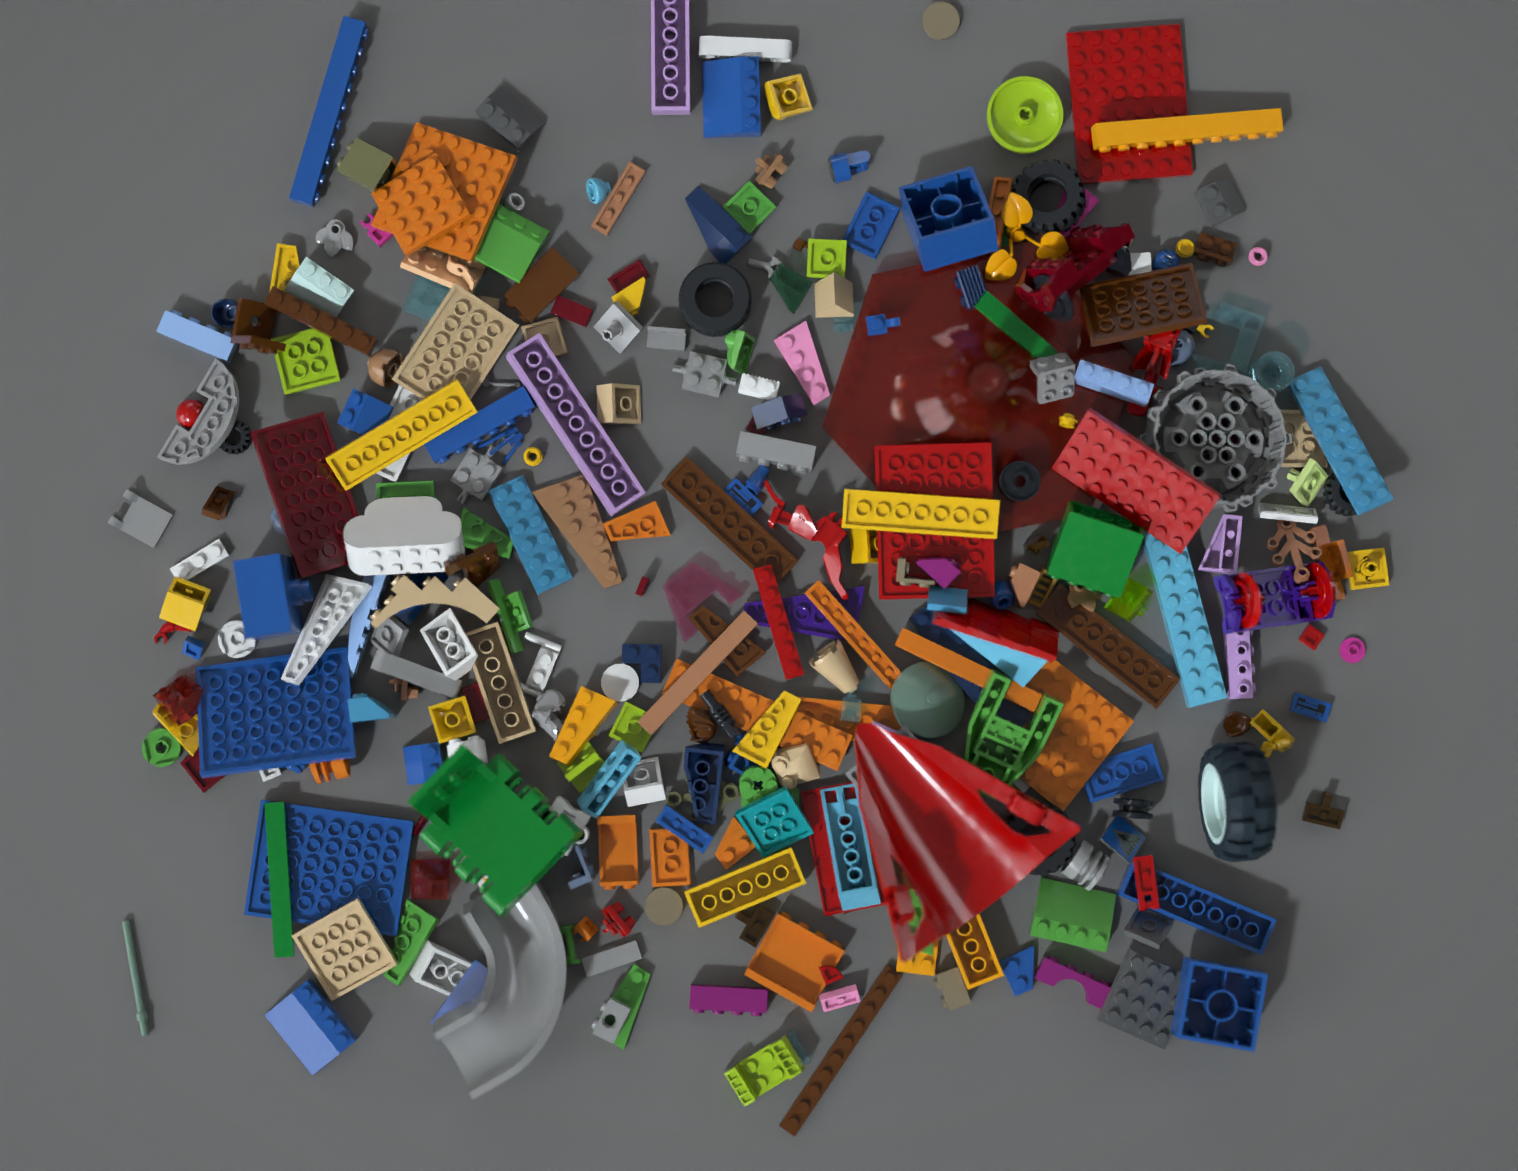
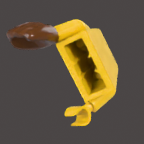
M1264 709L1252 718L1244 713L1233 711L1226 715L1223 720V727L1229 737L1244 735L1250 727H1255L1269 741H1265L1261 747V751L1265 752L1264 756L1270 757L1273 750H1279L1282 753L1290 749L1295 740Z

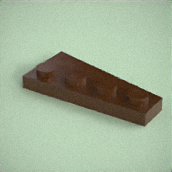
M704 605L689 616V619L710 645L730 626ZM745 638L727 656L724 662L737 677L766 654V652L748 638Z

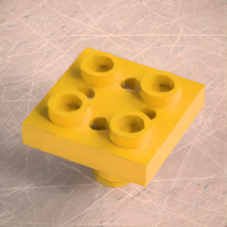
M1385 547L1347 552L1353 572V577L1348 578L1350 590L1389 586Z

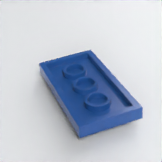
M1153 743L1106 757L1084 784L1090 803L1164 780Z

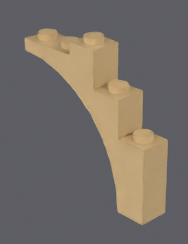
M404 574L402 577L398 575L391 582L393 585L391 590L396 595L393 596L391 594L385 600L384 604L386 606L381 611L377 609L371 616L373 620L370 623L377 628L387 618L403 609L428 603L460 607L475 614L487 623L500 608L466 577L463 580L458 578L452 585L454 589L451 591L436 576L433 578L429 576L421 584L424 587L421 590Z

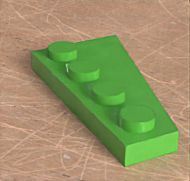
M410 899L406 900V909L404 915L401 916L399 922L401 925L394 939L393 951H391L398 964L383 974L384 977L397 986L403 984L439 921L437 917Z

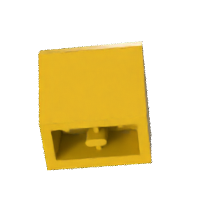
M175 576L168 589L159 618L196 631L209 604L211 589Z

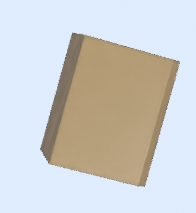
M833 272L814 284L816 318L854 317L852 282Z

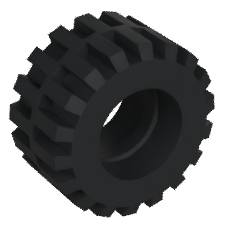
M1332 473L1327 478V483L1323 487L1325 489V492H1323V497H1326L1325 503L1329 504V509L1331 511L1334 510L1335 514L1343 516L1357 515L1352 504L1345 502L1341 498L1339 493L1341 484L1335 473Z

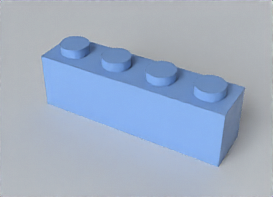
M172 309L171 312L165 310L157 328L158 333L231 363L238 344L230 343L231 333L226 331L224 334L217 332L218 328L207 324L205 327L200 325V321L193 317L185 319L182 317L183 314Z
M1081 359L1074 377V384L1142 407L1147 406L1154 387L1152 383Z

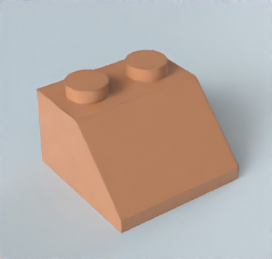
M1022 563L1012 566L1008 573V577H1010L1008 582L1014 591L1017 608L1020 609L1025 607L1041 574Z

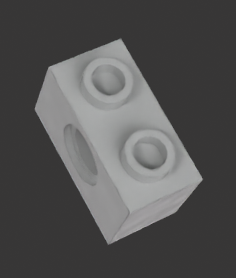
M610 997L609 1001L605 999L600 1009L603 1013L600 1018H595L591 1027L594 1028L592 1034L613 1044L631 1007ZM613 1015L616 1022L614 1024L606 1023L605 1016Z

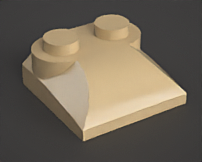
M808 743L775 751L772 757V767L782 787L787 786L788 789H793L797 784L821 778V773Z

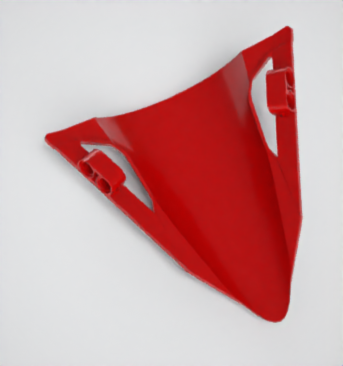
M861 723L856 727L854 744L857 757L859 808L898 945L899 957L902 962H907L936 940L952 933L984 911L1023 880L1051 853L1081 830L1079 824L1067 819L942 746L893 733L871 723ZM979 789L1005 803L1007 809L1034 825L1039 826L1041 824L1050 829L1051 832L1034 836H1024L1015 832L983 801ZM891 857L900 864L922 906L923 916L914 935L911 933L909 922L915 917L911 895L906 885H898Z

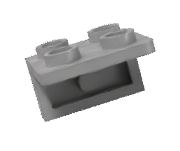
M1066 352L1030 361V368L1037 376V401L1039 404L1069 398L1074 395L1075 364Z

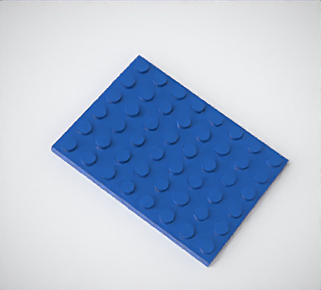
M348 647L326 649L300 685L285 682L281 679L291 654L196 667L200 776L208 778L356 758L354 722H350L348 699H352Z
M261 800L244 915L272 919L265 803L276 801ZM285 803L292 922L311 924L359 897L379 932L383 935L397 936L414 821Z

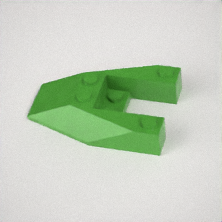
M991 668L968 724L964 760L1011 786L1039 757L1064 703L1062 700L1044 692L1027 728L995 714L1010 685L1011 679L1009 676ZM979 789V793L987 797H990L996 801L998 800Z

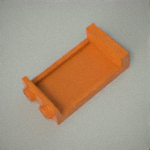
M636 814L598 816L600 886H604V890L616 889L615 886L623 885V889L635 888V885L639 884Z

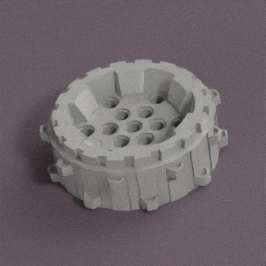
M1226 364L1221 371H1206L1204 367L1195 368L1192 375L1184 371L1177 375V383L1170 387L1168 391L1157 390L1153 395L1156 405L1149 409L1146 431L1138 436V440L1193 476H1195L1193 469H1199L1200 476L1196 478L1221 494L1213 508H1224L1226 512H1233L1237 510L1238 504L1243 507L1252 504L1253 497L1260 493L1263 488L1269 490L1275 488L1278 484L1275 474L1281 468L1285 456V446L1292 443V435L1285 431L1282 413L1274 402L1277 393L1273 388H1262L1252 378L1238 374L1235 365ZM1193 401L1199 404V410L1193 408ZM1231 402H1234L1237 405L1236 411H1233L1231 409ZM1203 418H1206L1209 421L1208 427H1205L1202 424ZM1222 418H1224V419L1227 420V422H1228L1227 428H1225V427L1222 426V424H1221V419H1222ZM1175 434L1180 436V444L1174 441ZM1194 434L1199 437V444L1193 441ZM1212 435L1218 437V444L1213 443ZM1232 435L1236 436L1237 444L1231 442L1230 438ZM1251 435L1256 439L1255 445L1249 440ZM1204 451L1209 454L1208 461L1203 459L1202 454ZM1222 452H1226V453H1227V455H1228V460H1227V461H1225V460L1222 459V457H1221V453H1222ZM1232 468L1237 470V478L1231 475Z

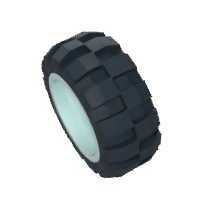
M1248 742L1219 743L1204 752L1200 762V773L1198 774L1199 809L1207 843L1210 850H1213L1214 855L1219 859L1228 862L1257 860L1270 852L1273 847L1272 841L1275 840L1277 806L1274 782L1272 781L1268 761L1265 760L1264 753L1260 748Z

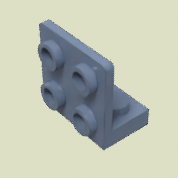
M577 844L574 847L585 874L582 871L572 875V880L568 882L570 889L595 879L596 871L593 864L588 863V851L581 844Z

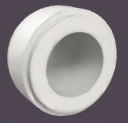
M511 193L505 199V207L515 213L524 208V199L517 193ZM512 199H518L520 205H514Z

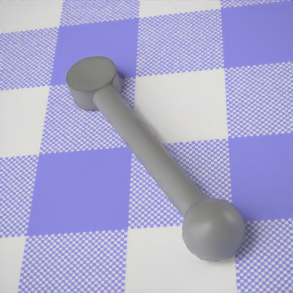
M487 379L482 382L484 387L505 386L515 387L516 389L522 387L521 382H490Z

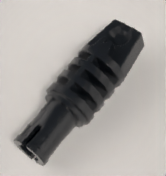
M710 689L700 695V698L710 709L709 714L722 732L727 731L731 738L738 735L740 732L734 725L737 722L724 704L716 700Z

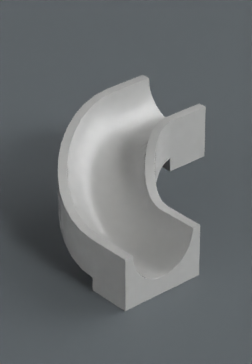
M539 881L504 918H501L482 899L484 893L463 904V916L486 955V978L482 989L472 1002L469 1003L467 1001L434 1020L433 1034L437 1040L440 1039L452 1054L462 1072L472 1099L508 1080L528 1065L546 1043L560 1013L566 985L565 947L557 915Z

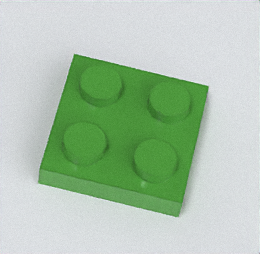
M748 181L722 208L750 235L776 209V206L755 185Z

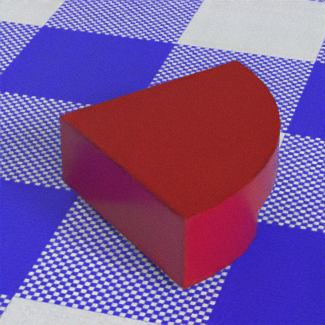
M819 966L826 985L844 978L842 973L833 966Z

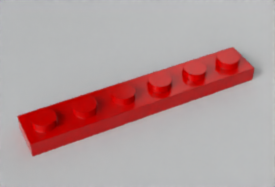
M769 564L753 569L785 679L788 680L804 675L772 566Z

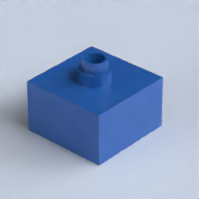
M973 166L898 187L904 220L924 272L998 250L994 217Z
M278 553L233 561L245 639L264 640L301 633L303 623L300 606L305 605V601H313V590L310 580H303L301 582L300 578L295 579L292 557Z
M1184 956L1170 1033L1180 1039L1255 1052L1268 974L1257 969Z

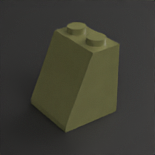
M356 138L355 141L349 143L346 156L341 157L338 161L337 171L371 193H376L377 189L387 184L398 163L391 155Z

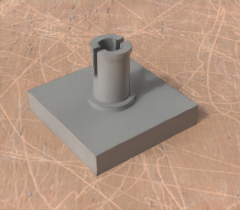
M618 301L611 305L594 326L603 339L608 341L619 354L623 353L644 329Z
M392 615L377 628L372 627L368 640L378 650L399 657L405 638L408 636L409 628Z

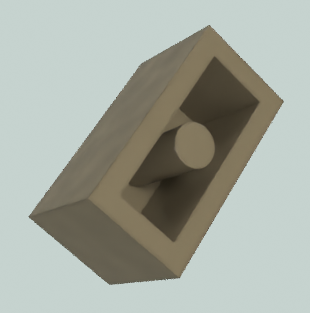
M957 965L935 973L937 978H934L937 990L941 989L943 993L940 999L944 1008L948 1007L949 1011L971 1004Z

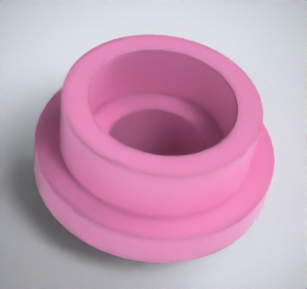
M1255 247L1249 252L1248 259L1254 266H1261L1267 261L1268 254L1264 248ZM1255 254H1260L1261 259L1256 260Z

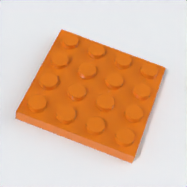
M436 153L377 189L376 193H371L407 257L472 217Z

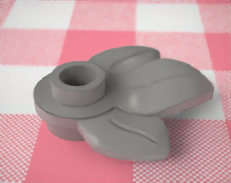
M339 219L331 220L327 227L320 229L316 235V243L324 244L325 251L330 257L338 254L341 248L348 251L353 249V237L346 231L345 224ZM333 226H338L339 231L334 232Z

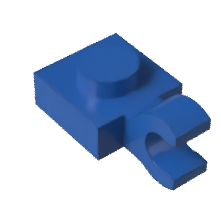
M885 314L865 317L868 336L887 334V328L901 325L900 317L886 319Z

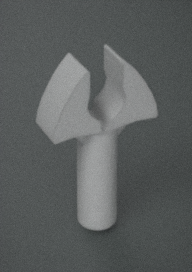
M772 257V261L768 263L754 259H748L747 265L750 267L767 270L769 273L768 278L782 275V272H775L771 268L775 265L784 267L781 261L775 257Z

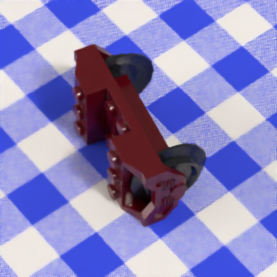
M1123 223L1119 227H1103L1100 224H1094L1086 228L1075 227L1065 237L1070 251L1064 253V257H1048L1046 259L1038 257L1030 261V265L1024 269L1019 282L1014 287L1020 299L1029 306L1042 311L1050 319L1064 323L1069 322L1074 316V306L1070 296L1104 270L1120 278L1129 275L1132 270L1129 249L1133 244L1135 235L1129 223Z

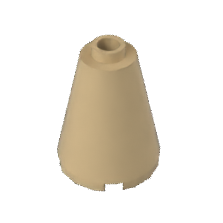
M839 639L837 642L832 641L817 652L818 657L816 659L814 657L810 659L809 664L843 693L848 692L851 694L858 689L859 680Z

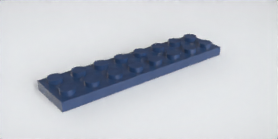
M927 605L909 618L922 637L990 670L992 668L997 671L987 658L953 631L933 624L934 610H928ZM951 673L976 706L982 687ZM1005 698L1002 699L995 714L1020 726L1025 725L1032 718V715L1026 708Z

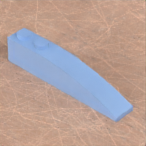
M392 574L369 575L363 578L362 582L371 585L372 588L352 614L348 645V663L351 678L356 677L373 627L370 623L373 620L371 616L381 607Z

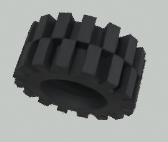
M235 420L231 430H238L240 432V441L236 444H230L226 438L219 448L226 453L238 455V453H243L244 450L249 448L248 445H251L252 441L250 440L252 437L250 428L245 423Z

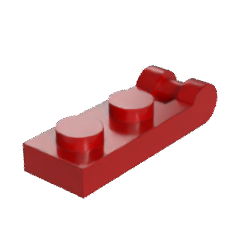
M1153 855L1132 857L1139 911H1145L1146 908L1159 909ZM1144 895H1151V900L1145 901Z

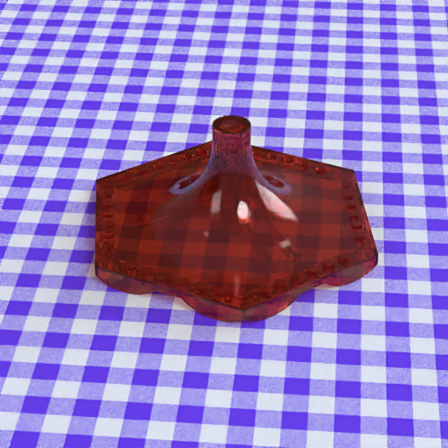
M1030 242L1013 245V256L1011 258L1016 260L1017 269L1011 278L1003 281L987 280L985 278L987 262L994 252L924 272L922 264L880 272L871 276L822 428L875 487V445L991 442L993 499L1000 500L997 533L1062 520L1069 499L1090 506L1093 496L1051 468L1090 408L1114 424H1117L1124 400L1074 384V395L1072 397L1039 404L1037 401V376L1030 368V361L1035 359L978 309L967 311L966 307H962L959 298L962 294L960 289H956L953 278H956V272L978 265L986 290L1059 353L1066 352L1075 364V373L1081 359L1132 377L1134 372L1132 363L1135 358L1120 341L1091 347L1082 300L1076 293L1070 296L1074 306V316L1071 321L1065 323L1050 319L1042 311L1029 306L1020 299L1014 286L1019 282L1024 269L1030 265V261L1038 258L1036 255L1037 249ZM1009 246L1000 248L1006 250L1008 254L1010 253ZM885 314L886 319L900 317L901 325L887 328V334L868 336L865 317ZM1064 413L1072 414L1078 422L1075 423L1074 428H1065L1059 425V417L1063 416ZM1015 461L1031 463L1040 475L1041 484L1038 492L1026 501L1008 499L999 487L1001 471L1006 465ZM1017 476L1015 484L1018 487L1024 485V478Z

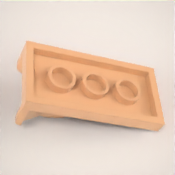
M427 246L422 247L408 257L405 255L400 266L405 270L449 288L456 283L471 294H473L486 270V265L475 259L473 262Z

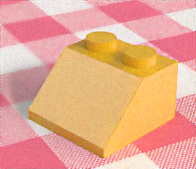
M850 528L851 564L878 563L877 530Z

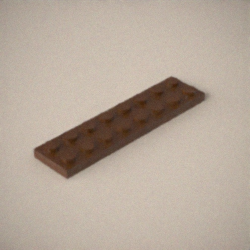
M688 457L661 483L674 498L752 571L753 569L771 564L778 584L797 564L798 560Z
M1059 583L1036 614L1152 707L1157 709L1179 682L1180 678L1096 611L1090 612L1080 604L1075 608H1071L1067 600V595L1070 591Z

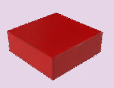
M1308 624L1298 640L1315 651L1325 634L1311 624Z

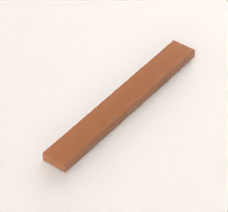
M743 611L639 719L638 723L652 736L750 634L758 623Z

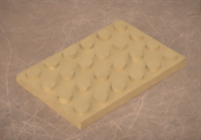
M454 283L399 366L392 380L419 398L424 399L458 379L471 400L519 325Z

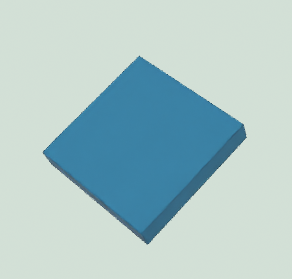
M931 585L928 592L927 609L966 614L968 590L949 587L944 589L941 586Z

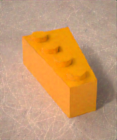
M581 686L549 757L570 767L585 748V745L593 738L596 731L619 704L615 700Z

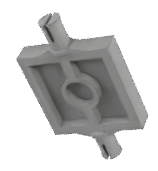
M690 351L689 359L685 366L674 364L672 369L674 372L683 373V390L719 398L724 383L736 386L737 378L726 376L727 359Z
M490 445L485 455L470 448L450 479L451 482L458 485L462 490L457 499L458 502L463 504L468 495L476 496L484 501L488 491L502 472L503 468L495 464L491 459L493 455H489V452L495 448Z

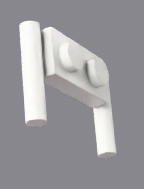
M526 632L524 639L539 644L541 647L526 685L523 683L521 685L524 693L538 697L545 690L562 645Z

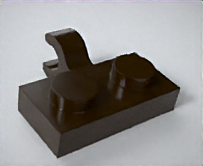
M1323 791L1321 805L1306 801L1301 820L1341 829L1345 811L1330 807L1333 794Z
M759 904L751 917L741 911L737 912L735 918L746 924L739 938L756 948L775 913Z

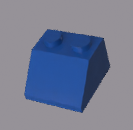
M353 388L337 423L363 435L389 420L394 407Z
M435 742L403 747L408 785L425 783L444 763L442 743Z

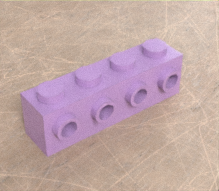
M1253 631L1223 634L1227 699L1253 698V694H1256V685L1252 683L1255 666L1254 663H1251L1254 647L1253 644H1250V637H1252Z

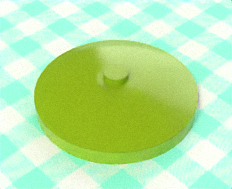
M1030 76L1012 78L1001 84L989 100L986 114L988 128L994 139L1010 151L1016 153L1037 152L1047 147L1056 138L1063 122L1061 100L1056 91L1041 79Z

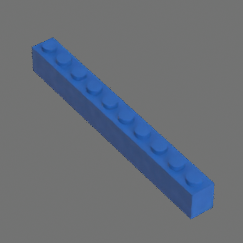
M343 16L289 196L293 202L314 207L315 203L319 202L321 192H319L320 185H324L326 179L324 172L326 166L329 167L332 158L330 152L332 148H335L337 142L335 135L342 126V119L340 118L342 112H345L347 109L348 101H346V98L353 89L351 81L353 76L357 75L359 67L357 61L363 55L364 39L367 40L369 35L368 26L364 21Z

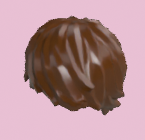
M695 706L689 708L688 715L686 716L688 718L686 723L689 725V732L692 735L690 740L696 743H707L714 737L717 724L709 714L710 712L695 708Z

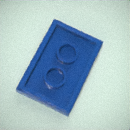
M866 191L842 240H847L846 246L875 260L900 207Z

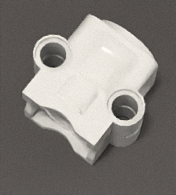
M560 795L557 796L548 810L550 812L557 811L558 816L564 813L585 832V838L578 839L564 854L568 856L576 843L582 844L589 839L590 830L586 825L592 816L583 810L574 808L567 799Z

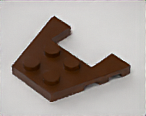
M494 542L473 549V553L467 556L464 554L458 555L457 560L452 562L450 559L444 561L445 572L448 576H451L463 568L464 577L474 586L478 587L500 568L498 549Z

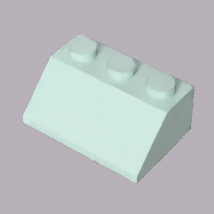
M307 257L284 290L288 294L334 317L339 315L354 293V289Z

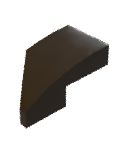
M1037 534L1025 543L1023 547L1026 551L1032 550L1037 555L1049 546L1050 542L1041 534Z

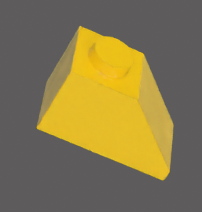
M642 277L611 297L613 302L618 301L633 317L639 313L638 310L641 308L646 287L645 278Z

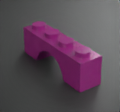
M1048 955L1047 958L1042 956L1033 976L1035 979L1052 987L1064 979L1076 980L1081 983L1085 990L1086 1002L1102 1009L1111 989V983L1103 979L1098 982L1093 979L1094 975L1085 971L1081 974L1076 971L1077 967L1068 963L1065 966L1059 964V959Z

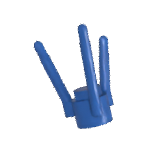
M514 426L478 445L476 449L479 450L504 437L505 440L491 450L489 455H493L507 443L510 446L514 444L502 462V465H505L516 449L523 444L521 440L524 436Z

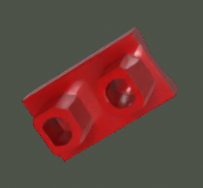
M619 901L611 906L608 905L601 911L606 917L602 920L606 926L602 931L604 933L610 931L613 936L619 932L624 938L632 932L631 929L636 924V921L630 915L624 920L619 917V914L624 910Z

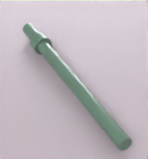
M130 920L123 921L122 926L137 1007L136 1018L140 1024L141 1036L149 1035L147 1019L149 1018L148 1012L145 1011Z

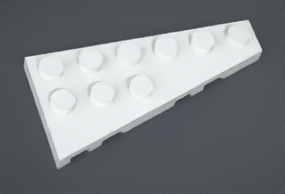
M326 574L281 677L283 681L300 685L371 590V585Z

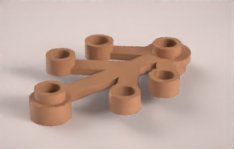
M1278 520V531L1273 538L1268 539L1267 548L1271 551L1277 550L1279 542L1284 535L1287 542L1281 551L1273 556L1272 564L1275 567H1281L1284 559L1291 552L1296 568L1293 576L1294 581L1298 584H1304L1308 582L1310 572L1303 566L1299 551L1309 555L1312 560H1319L1322 550L1319 547L1311 548L1295 539L1294 534L1303 538L1308 544H1313L1316 541L1317 535L1314 531L1306 532L1296 526L1295 521Z

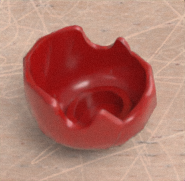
M184 400L178 405L176 411L177 421L183 427L192 428L205 405L198 400Z

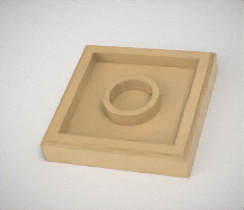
M558 316L521 326L525 341L540 333L555 357L568 354Z

